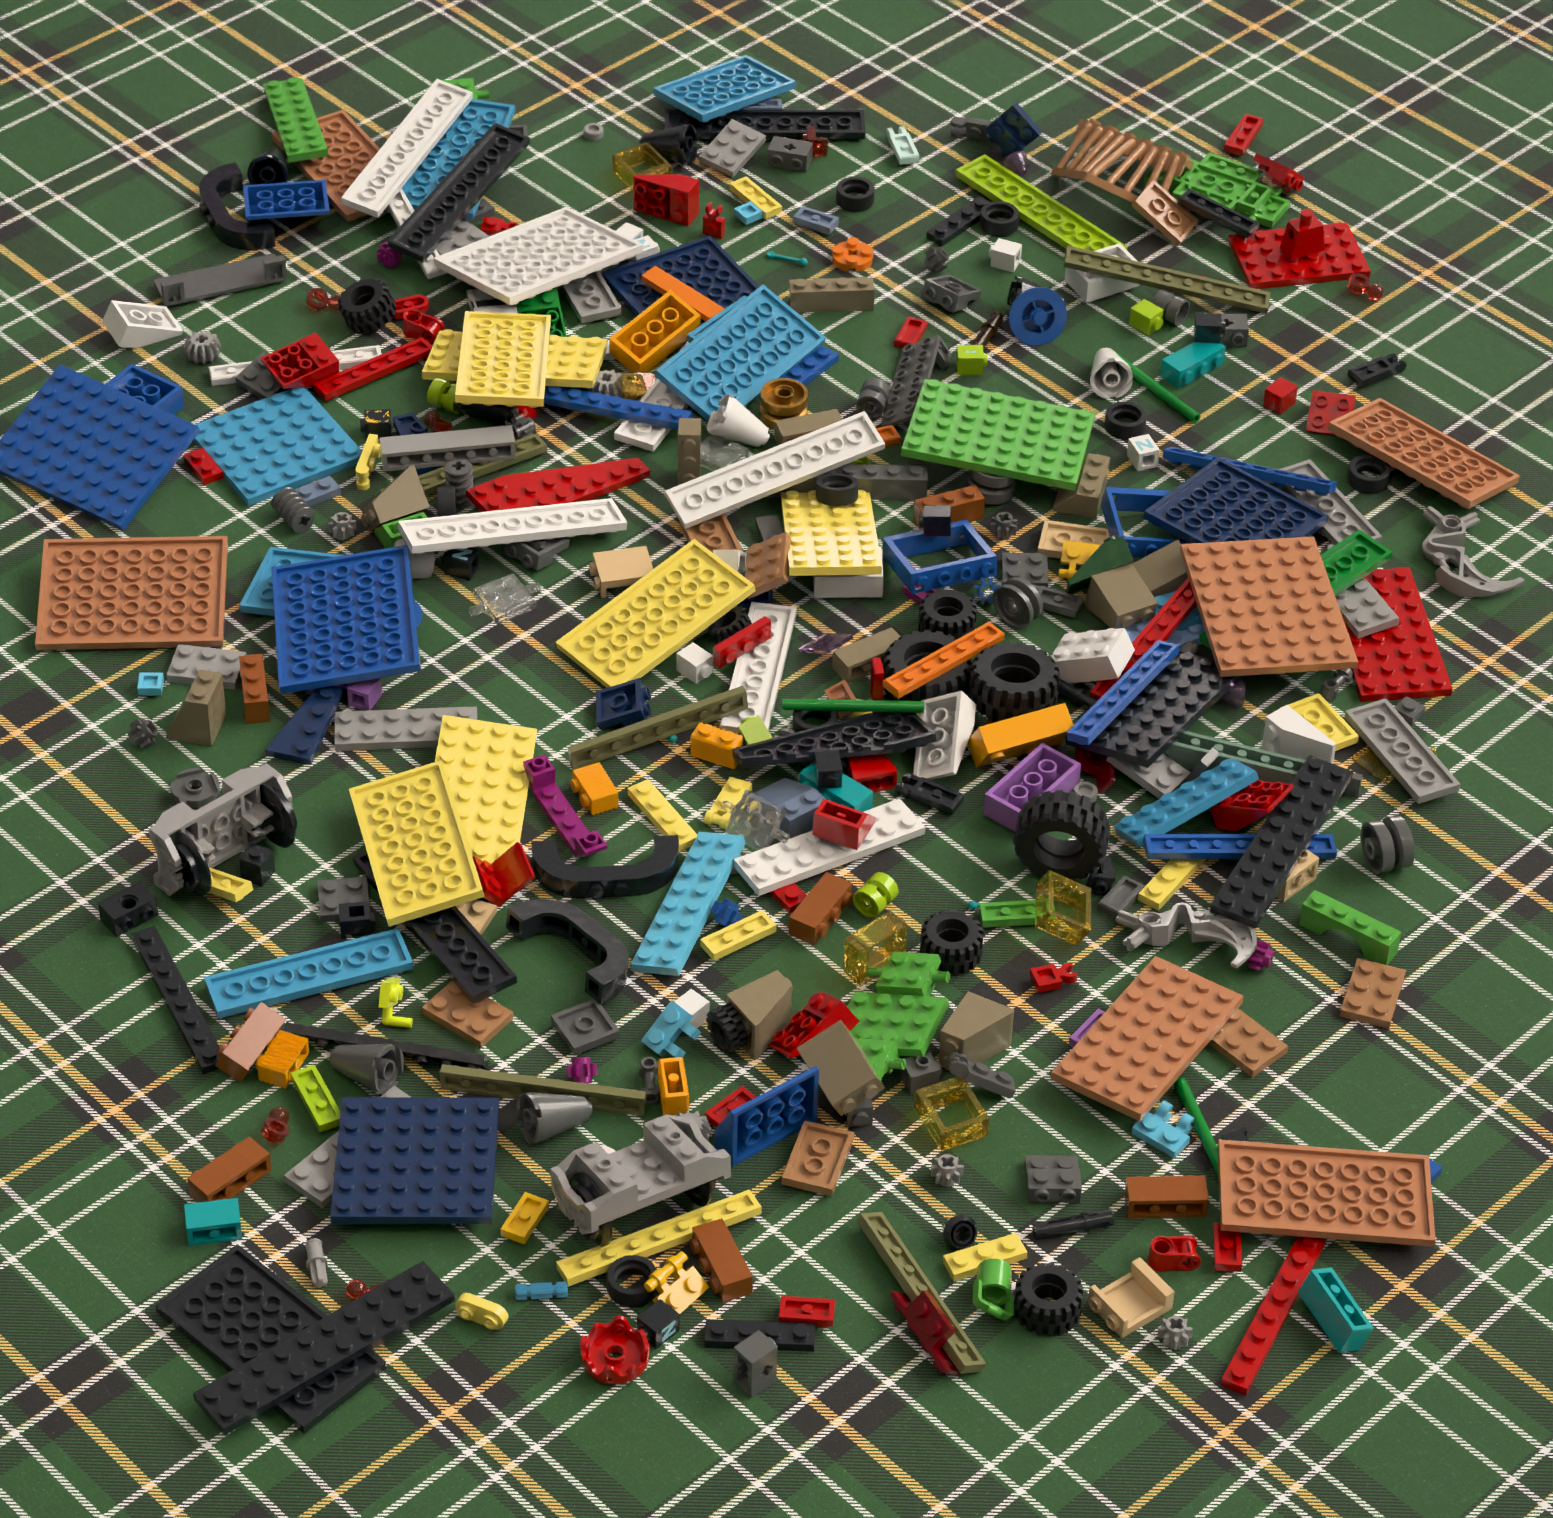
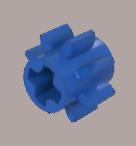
M981 577V584L979 586L973 585L977 589V593L973 597L980 596V604H983L985 600L993 604V593L1000 585H993L992 577L989 578L988 582H985ZM989 584V589L992 590V593L983 597L984 592L981 591V588L987 587Z
M723 898L721 903L715 901L710 910L715 913L713 920L726 927L740 921L743 914L738 912L740 905L726 898Z

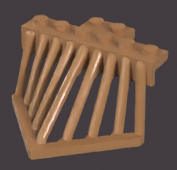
M1081 118L1073 136L1075 138L1058 165L1053 167L1051 175L1059 179L1060 177L1087 181L1133 203L1138 196L1130 192L1149 165L1154 167L1145 188L1153 179L1157 181L1161 171H1165L1167 173L1161 187L1168 192L1174 175L1181 177L1184 168L1192 170L1194 162L1189 159V155L1180 151L1174 153L1167 146L1160 145L1158 147L1148 139L1143 138L1140 140L1129 132L1123 134L1118 132L1119 129L1110 125L1106 128L1101 126V123L1096 120L1090 119V121ZM1082 141H1084L1085 143L1082 146V148L1079 150V152L1074 157L1072 162L1069 164L1067 169H1065V167L1069 163L1070 159L1072 158V156L1074 155ZM1121 156L1127 157L1107 181L1097 177ZM1135 161L1141 162L1123 189L1114 185Z

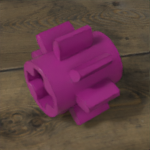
M387 242L382 243L380 249H377L378 263L383 262L385 267H394L399 264V260H402V253L387 247Z
M1261 940L1257 941V948L1246 960L1250 962L1249 968L1257 971H1262L1263 967L1269 969L1275 951L1269 949L1270 943Z
M590 1057L572 1058L571 1065L566 1066L567 1078H573V1082L592 1083V1076L598 1075L597 1063H591Z

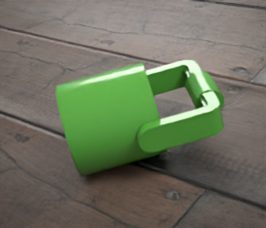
M993 1258L980 1262L977 1266V1279L973 1284L974 1306L1004 1321H1007L1014 1315V1296L1011 1295L1012 1268L1009 1263ZM1005 1304V1310L998 1306Z

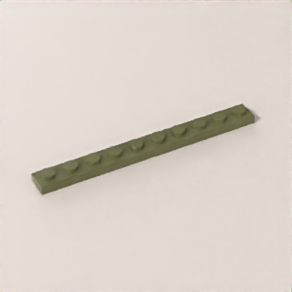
M1067 245L1065 250L1063 267L1265 314L1269 309L1270 292L1073 246Z

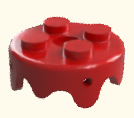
M618 1315L610 1323H595L589 1335L581 1337L582 1365L592 1378L602 1383H628L639 1377L647 1368L650 1343H648L645 1331L642 1328L639 1330L633 1329L624 1316ZM612 1352L622 1354L619 1358H611L608 1355Z

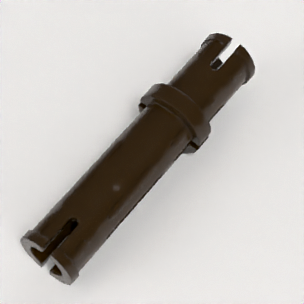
M993 312L989 320L983 323L980 333L971 345H983L984 349L989 340L997 334L998 327L1004 321L1003 315L999 312Z

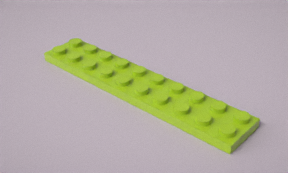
M983 155L955 170L957 178L992 201H1003L1013 204L1018 209L1021 220L1065 249L1068 245L1096 251L1120 243L1127 250L1126 245L987 155Z

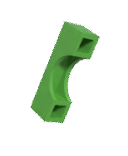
M1316 890L1302 904L1299 925L1319 935L1329 929L1341 930L1357 941L1364 957L1376 963L1388 965L1398 953L1401 931Z

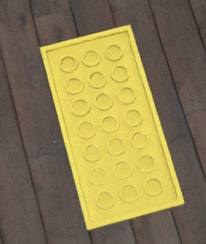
M465 311L455 403H462L464 405L476 403L486 406L498 404L508 407L516 405L531 408L544 407L551 315Z
M450 329L439 331L422 370V379L434 380L441 378L447 381H457L463 332ZM550 335L545 386L593 388L608 348V339Z
M794 490L781 493L784 532H787L791 537L790 550L788 552L789 576L882 575L870 493L858 490L857 501L846 506H829L820 503L816 499V490L806 493H799Z
M693 539L556 641V645L560 651L606 688L643 677L756 591L755 585Z
M443 715L435 762L442 760L472 857L475 856L482 861L486 860L492 864L516 842L520 843L529 786L523 761L533 758L537 729Z
M442 760L349 789L389 927L485 897Z

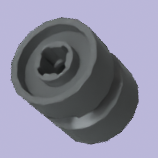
M1166 290L1158 291L1152 300L1153 304L1164 309L1163 319L1166 318V321L1174 325L1182 324L1188 315L1190 302L1179 296L1174 297V294Z
M869 378L864 381L856 402L857 411L859 413L865 411L871 419L881 416L889 396L888 384L879 378Z

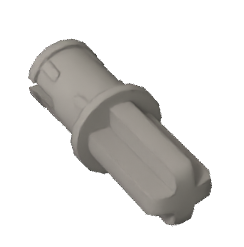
M313 1238L305 1243L308 1257L306 1267L310 1270L312 1285L316 1286V1288H321L328 1283L326 1274L327 1259L323 1255L322 1241Z

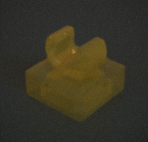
M622 373L619 379L625 399L634 400L635 396H644L646 388L642 374Z

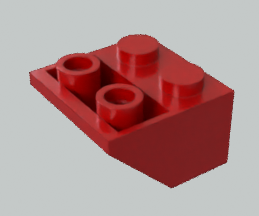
M823 799L814 812L812 835L858 850L875 824L877 817Z

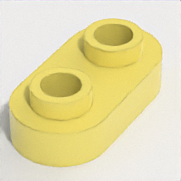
M470 1293L461 1294L455 1303V1308L461 1318L477 1322L491 1330L503 1328L508 1320V1313L502 1306Z

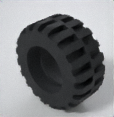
M924 630V632L920 633L914 631L908 636L906 634L900 636L885 652L883 664L884 680L950 644L956 638L951 635L946 636L943 632L939 631L933 633L930 630ZM973 659L965 661L899 699L884 688V691L891 701H922L958 691H963L969 696L970 668Z
M1004 642L1002 645L995 644L990 649L985 648L973 659L970 668L969 698L976 704V710L981 715L985 714L987 719L997 720L998 722L1056 706L1060 670L1050 655L1047 656L1044 650H1038L1033 645L1029 644V646H1026L1019 642H1016V644H1010V642Z
M1055 790L1053 793L1050 791L1043 792L1041 796L1037 794L1030 798V801L1025 802L1019 812L1013 839L1015 853L1020 857L1019 860L1024 866L1028 865V869L1034 874L1036 872L1039 873L1042 878L1047 879L1049 877L1058 882H1061V880L1071 882L1075 881L1076 878L1081 880L1088 877V874L1096 872L1105 860L1110 836L1108 817L1103 810L1100 811L1101 807L1095 801L1092 803L1089 797L1085 795L1079 796L1077 792L1070 791V793L1063 792V790ZM1047 832H1064L1077 839L1060 840L1048 835Z

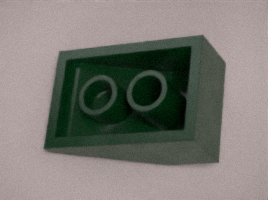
M1111 536L1105 539L1104 543L1071 577L1065 592L1075 594L1089 588L1093 575L1130 563L1133 564L1134 559L1124 536L1118 538Z

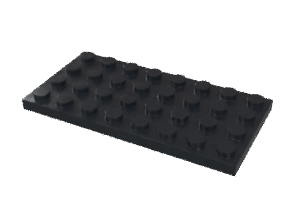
M1179 651V654L1089 745H1080L1076 742L1068 741L1067 735L1065 736L1066 745L1148 768L1243 676L1220 677L1215 660L1212 658H1204L1193 655L1190 652Z
M238 1244L156 1304V1312L229 1372L327 1316ZM370 1350L273 1408L299 1430L306 1433L386 1370V1362Z

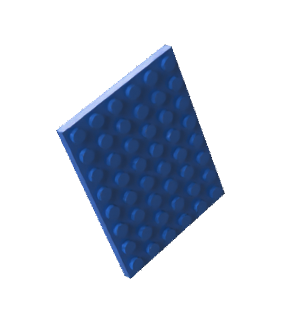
M59 364L0 439V474L124 531L200 432V429L191 422Z
M407 545L272 567L278 679L281 694L421 671L410 557Z

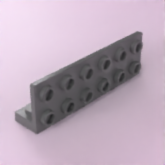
M273 253L154 279V285L164 306H175L180 303L197 301L203 298L216 297L221 294L287 280L286 260L283 255L276 256Z
M940 335L926 337L920 342L910 343L902 348L881 423L882 427L894 426L911 420L924 379L930 380L934 363L936 362L940 369L948 367L952 353Z

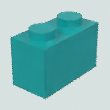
M238 1198L184 1204L189 1246L242 1240Z

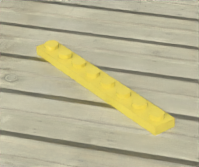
M749 1189L615 1239L607 1246L602 1247L599 1245L556 1262L557 1270L569 1287L606 1273L609 1266L616 1259L623 1256L637 1255L646 1258L688 1242L692 1239V1227L721 1218L728 1227L762 1214L761 1205Z

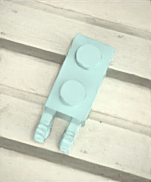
M899 127L898 134H895L892 128H887V138L899 164L907 165L919 162V153L905 127Z

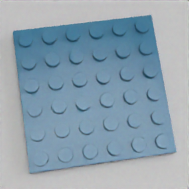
M305 387L292 388L274 394L270 398L255 401L254 403L195 424L199 427L200 432L193 442L199 449L204 448L223 471L225 480L248 506L272 498L284 488L291 487L295 489L358 464L362 453L357 444Z

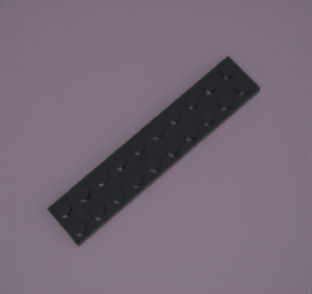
M665 110V129L683 124H691L696 129L698 140H714L732 119L766 135V139L771 140L774 136L795 140L865 139L866 135L864 110H738L729 112L725 116L710 119L708 122H700L681 110Z
M494 123L387 240V247L423 263L529 146L530 138L498 123Z
M1309 755L1290 783L1294 785V788L1274 807L1212 901L1210 912L1256 929L1352 780L1354 771Z
M367 851L354 856V865L364 877H367L368 882L378 892ZM456 906L404 922L473 1004L518 983L516 974Z
M422 1261L194 1392V1401L225 1436L455 1301L454 1293Z

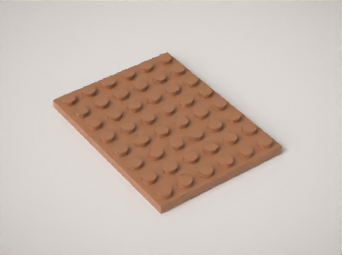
M228 536L44 539L35 640L36 650L177 647L178 644L199 647H223Z
M1314 537L1181 544L1180 553L1220 677L1357 668L1358 660Z

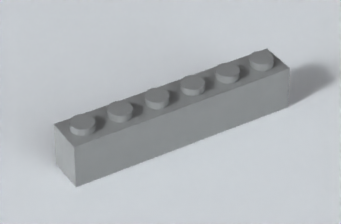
M512 425L380 438L383 472L405 470L412 465L415 468L445 466L448 462L454 460L478 463L516 459Z

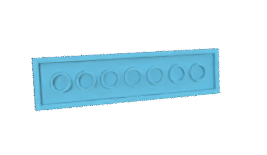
M698 832V836L695 838L631 962L632 971L672 976L680 975L711 913L710 910L715 901H717L734 867V859L739 857L746 843L744 836Z

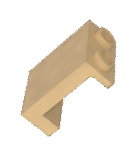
M647 546L593 553V562L589 563L590 574L595 576L593 579L595 591L599 590L601 598H606L607 588L633 585L653 570Z
M1139 1257L1132 1261L1130 1273L1101 1290L1096 1285L1089 1288L1088 1305L1094 1313H1098L1105 1320L1107 1326L1112 1331H1115L1121 1338H1124L1170 1311L1173 1307L1175 1292Z

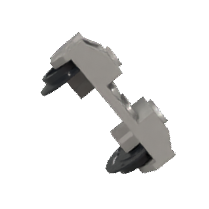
M267 763L259 767L240 769L222 779L223 796L196 811L184 802H181L162 812L156 824L149 828V837L157 852L158 871L153 875L154 884L168 896L173 895L181 888L192 891L197 895H205L212 886L209 867L213 868L247 849L251 843L255 844L267 837L279 847H290L295 841L297 819L292 808V795L283 776Z
M690 1114L683 1117L673 1115L657 1117L643 1123L644 1140L610 1154L598 1142L574 1150L558 1166L550 1168L551 1187L562 1213L569 1220L574 1221V1226L577 1227L584 1238L593 1240L602 1247L607 1246L612 1240V1220L681 1192H685L689 1199L698 1206L703 1207L710 1203L716 1181L731 1177V1156L724 1149L716 1150L703 1137L696 1120ZM571 1179H572V1183H571V1187H570L568 1180H571Z

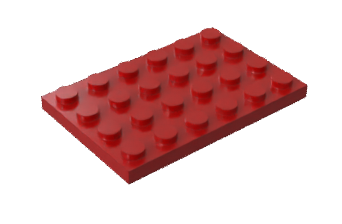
M1347 222L1324 224L1325 251L1290 260L1280 250L1285 232L1283 228L1265 231L1258 230L1248 239L1237 233L1228 234V243L1250 288L1265 289L1370 278L1371 270Z

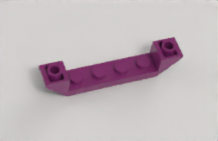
M546 755L523 761L535 800L575 858L585 857L608 849L606 842L597 830L592 832L587 830L556 785L555 768Z

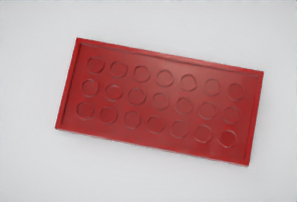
M1410 567L1376 569L1364 578L1399 617V625L1358 639L1345 623L1358 660L1357 668L1351 670L1360 702L1379 701L1382 699L1399 700L1404 699L1406 696L1411 699L1452 696L1453 688Z

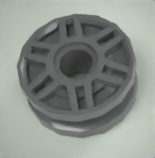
M1021 577L1008 579L1004 585L999 586L993 593V604L996 612L1006 624L1014 628L1022 629L1027 627L1032 620L1037 619L1043 612V602L1037 589L1029 581Z

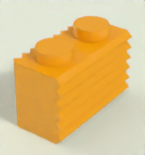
M703 722L699 723L690 737V756L735 769L738 762L733 758L732 749L743 746V736L712 727L709 724H703Z
M600 762L572 770L573 779L570 780L572 791L574 793L578 792L580 795V802L584 809L588 808L593 816L600 812H608L609 809H617L618 790L610 780V777H608V774H606V771H604V768H602Z
M279 1030L276 1037H273L269 1042L265 1054L260 1055L256 1061L259 1080L286 1089L291 1082V1072L299 1070L309 1054L308 1038Z
M682 1057L659 1059L658 1084L663 1116H675L677 1111L685 1114L687 1109L689 1110V1089L684 1059Z

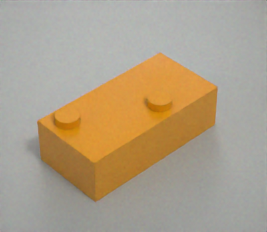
M669 290L609 338V353L636 377L641 378L687 341V335L700 326L701 315L673 291Z
M1066 703L978 727L969 738L967 744L977 768L1023 754L1029 755L1041 743L1049 747L1062 744L1065 741L1067 731L1073 726V722Z

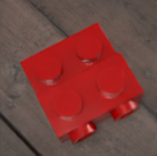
M1255 154L1253 161L1258 163V168L1267 173L1266 176L1272 179V184L1279 186L1287 192H1290L1291 189L1297 192L1301 190L1304 176L1285 165L1260 154Z

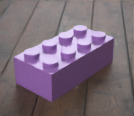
M1041 743L985 793L983 815L1015 832L1018 815L1025 802L1030 801V798L1037 794L1041 796V793L1046 791L1053 793L1055 790H1063V792L1070 793V791L1074 790V786L1079 783L1081 764Z

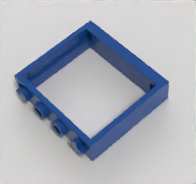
M1105 487L1101 508L1109 536H1116L1117 538L1124 536L1117 511L1145 512V510L1171 491ZM1124 536L1125 541L1129 542L1127 546L1132 557L1144 558L1176 540H1179L1181 544H1189L1183 539Z
M967 520L953 522L951 536L924 537L923 529L882 538L883 558L911 594L975 581L981 577L984 579L997 576V556ZM965 544L976 555V557L916 570L905 558ZM915 583L921 585V587L915 588Z

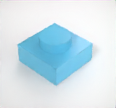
M750 201L734 208V215L747 225L763 218V211Z
M140 672L137 687L138 695H162L163 673Z

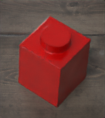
M1280 377L1265 388L1263 406L1281 415L1296 403L1298 386Z

